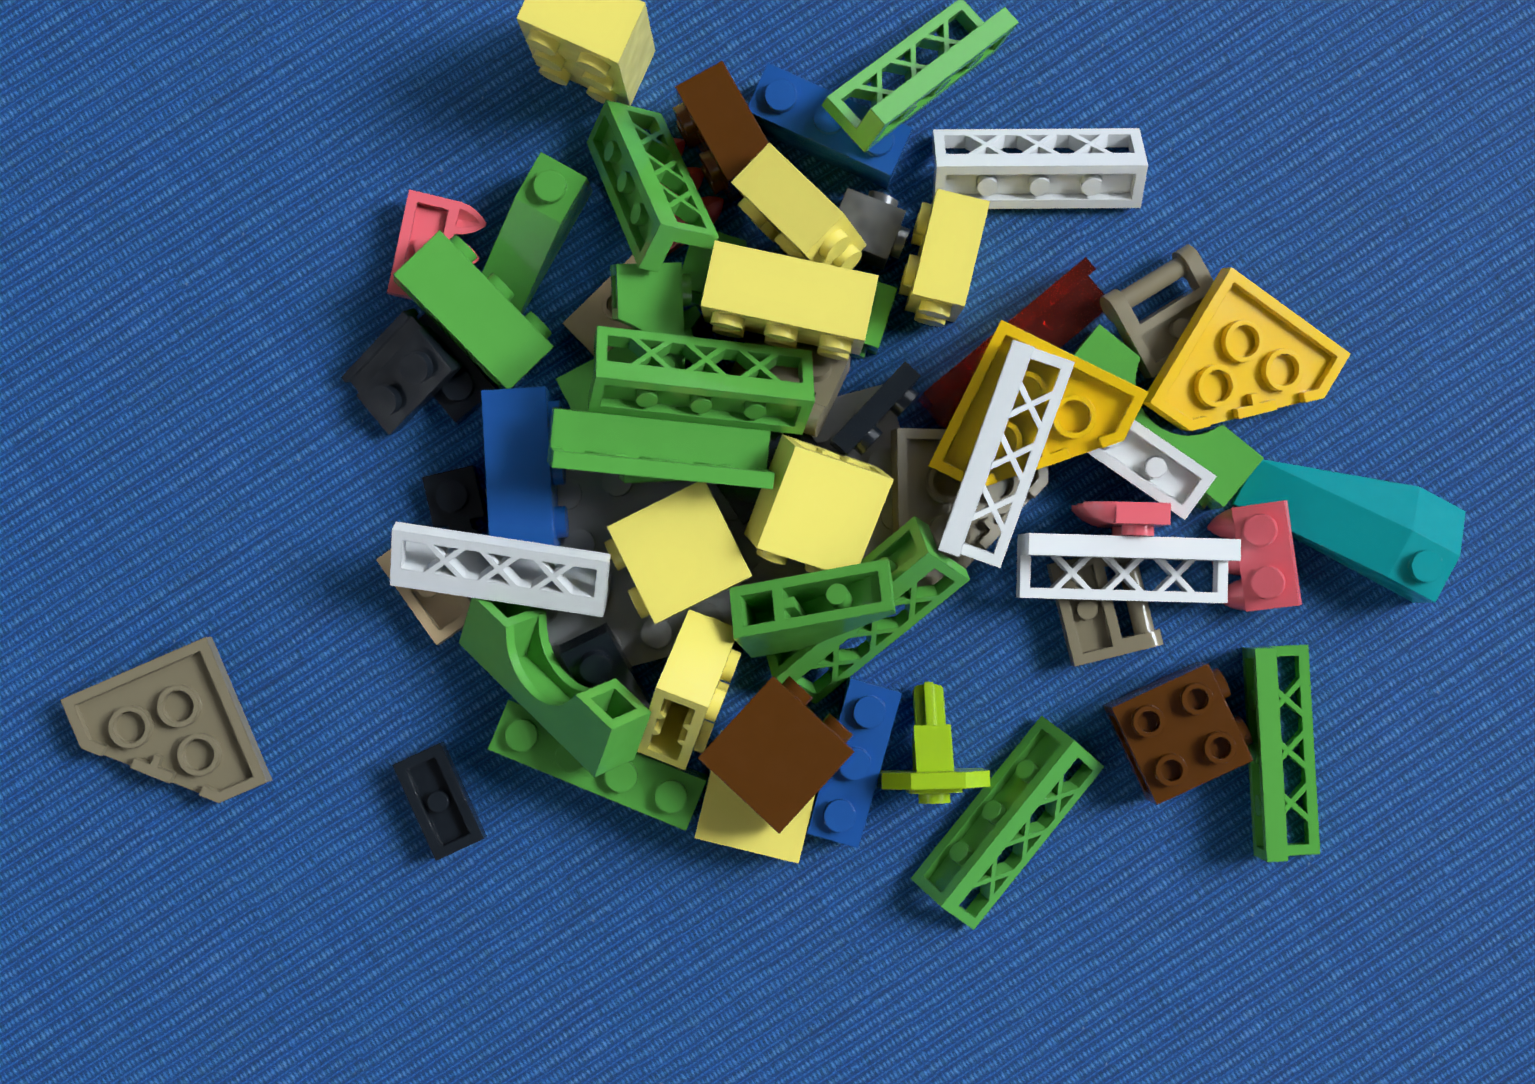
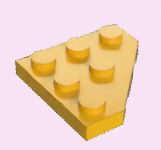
M1221 268L1150 386L1143 404L1181 431H1193L1210 427L1212 424L1232 419H1242L1274 411L1277 408L1325 398L1349 358L1350 353L1234 268Z
M1001 320L928 466L962 482L1012 340L1075 362L1036 470L1124 441L1148 391ZM1030 359L1022 382L1031 401L1053 390L1060 371L1059 368ZM1020 390L1013 409L1026 404ZM1049 400L1034 406L1040 420H1042ZM1029 409L1009 418L1004 435L1012 452L1033 443L1038 428ZM1001 442L994 461L1007 455ZM1030 451L1016 458L1022 473ZM1011 461L991 469L985 485L989 486L1017 476Z

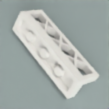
M1140 128L933 129L932 147L935 166L933 198L937 189L990 201L988 209L1141 208L1148 162ZM1128 147L1130 153H1112L1105 148ZM945 148H965L971 152L969 154H946ZM1003 148H1017V149H1019V150H1021V151H1023V152H1022V153H1006V152L1002 151L1001 149H1003ZM1054 148H1069V149H1071V150H1073V151H1075V152H1074V153H1059V152H1057V151H1055V150H1053V149H1054Z
M1012 340L938 550L957 557L962 554L1001 568L1075 362ZM1030 359L1059 368L1060 371L1053 390L1031 401L1022 382ZM1020 390L1026 404L1013 409ZM1049 400L1042 420H1040L1034 406ZM1029 409L1038 428L1033 443L1012 452L1004 435L1009 418ZM1001 442L1007 455L994 461ZM1030 451L1022 473L1016 458ZM1011 461L1020 480L1016 492L994 503L985 485L991 469ZM983 493L989 506L976 511ZM1011 503L1006 520L1003 523L997 509ZM992 512L1001 531L994 553L964 543L971 522Z
M1134 420L1124 441L1087 452L1159 503H1171V511L1184 520L1217 477L1136 420Z
M395 522L392 528L391 586L603 617L611 591L613 572H609L611 554L402 522Z
M1045 533L1018 534L1016 598L1228 603V561H1241V539ZM1031 556H1050L1065 573L1049 588H1031ZM1062 557L1080 558L1070 566ZM1091 558H1102L1116 573L1102 589H1091L1077 574ZM1114 558L1132 560L1122 568ZM1144 559H1153L1168 575L1152 591H1144L1129 575ZM1166 560L1183 561L1174 569ZM1195 561H1213L1212 592H1195L1181 575ZM1071 579L1080 589L1061 587ZM1123 581L1131 590L1113 589ZM1175 582L1183 592L1165 590Z

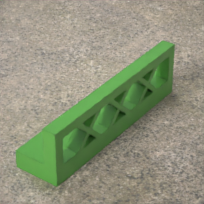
M957 0L828 95L821 106L865 153L995 53L1019 22L1006 7L984 22L964 0ZM955 18L969 33L960 41L949 39L948 24ZM916 47L938 51V58L929 65L916 63ZM889 72L904 75L905 83L894 91L882 89V73ZM849 97L871 101V108L862 121L844 103Z
M605 100L586 143L638 268L658 272L673 242L713 250L714 241L718 240L719 235L662 114ZM675 215L686 223L677 222Z
M606 326L596 327L594 336V371L588 393V412L803 434L815 403L812 351ZM608 346L628 348L638 359L632 363L607 361ZM669 353L680 354L686 357L693 365L686 370L670 367L661 358ZM723 359L737 361L747 371L741 376L729 375L716 364ZM774 366L798 368L799 382L782 381L769 370Z
M552 407L547 462L552 468L773 489L775 473L767 469L771 435L769 430Z
M916 516L912 517L861 561V563L888 558L891 568L895 606L905 604V609L896 616L885 617L804 649L766 655L772 677L775 676L783 683L790 676L813 697L811 702L817 704L970 580L966 569L938 551L929 525ZM934 568L945 575L933 585L917 587V582ZM867 636L866 640L858 647L839 650V646L847 639ZM829 667V670L814 683L802 677L811 669Z
M1306 644L1242 647L1246 725L1253 739V744L1248 746L1253 761L1248 764L1254 856L1266 862L1288 861V856L1320 854L1309 647ZM1294 656L1295 678L1282 692L1278 685L1277 657ZM1295 691L1297 695V705L1290 699L1291 695ZM1283 704L1298 716V730L1286 744L1282 742L1280 708ZM1298 743L1300 747V757L1292 751ZM1287 756L1301 768V782L1288 796L1284 791L1283 760ZM1301 796L1303 809L1295 803ZM1290 808L1304 820L1305 842L1287 843L1286 813Z
M1041 716L992 776L990 787H983L910 879L939 906L974 930L1102 771L1104 766L1074 739ZM1078 758L1083 764L1069 781L1063 782L1064 774ZM1046 804L1045 811L1039 819L1030 823L1031 815L1040 805ZM1013 845L1012 852L1007 859L997 864L998 856L1006 847ZM980 886L979 894L966 909L960 906L970 891Z

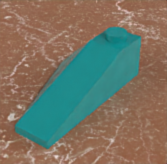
M1263 459L1239 488L1231 503L1235 507L1287 500L1292 537L1413 603H1436L1461 554L1466 511L1419 486Z

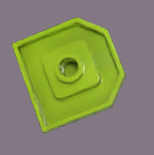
M924 682V684L915 686L912 691L915 723L912 734V769L880 770L878 787L887 790H906L908 794H918L919 804L951 803L950 793H963V789L990 787V770L983 768H954L951 724H946L944 690L942 686L933 682Z

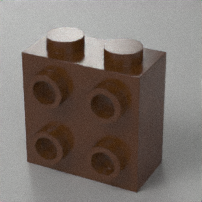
M720 61L675 86L678 105L672 109L677 118V121H675L676 126L688 148L692 149L698 145L702 152L698 154L703 164L700 168L714 194L724 191L729 202L732 203L744 197L731 182L769 142L724 62Z
M1192 663L1103 705L1146 800L1156 805L1253 761L1248 746L1253 744L1250 731L1239 715L1233 717L1225 698L1231 696L1228 684L1218 668L1211 670L1208 663Z
M773 676L698 757L700 761L779 834L854 753V749L847 744L853 734L830 713L821 720L806 705L813 697L790 676L783 683Z

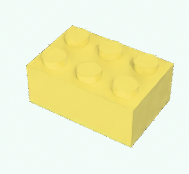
M524 0L517 15V21L532 53V57L536 65L540 67L539 73L561 85L566 86L569 80L587 87L586 93L600 103L604 104L605 100H610L631 106L655 53L645 2L641 0Z
M715 240L701 301V310L704 322L713 325L712 332L728 337L743 338L745 331L765 335L764 342L772 346L796 349L797 342L818 346V355L847 361L850 353L860 355L863 348L879 275Z

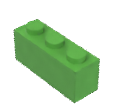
M439 230L393 274L394 282L500 389H512L554 347L547 340L552 333L534 313L530 311L524 316L510 302L515 295L497 275L492 273L486 278L472 263L477 259L476 254L459 236L455 234L452 238L448 239Z

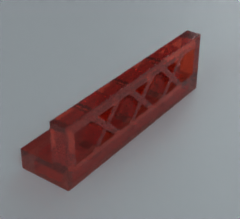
M1085 257L1007 323L1061 348L1103 313L1100 297L1105 294L1089 277L1096 268ZM993 335L924 391L918 399L942 429H947Z

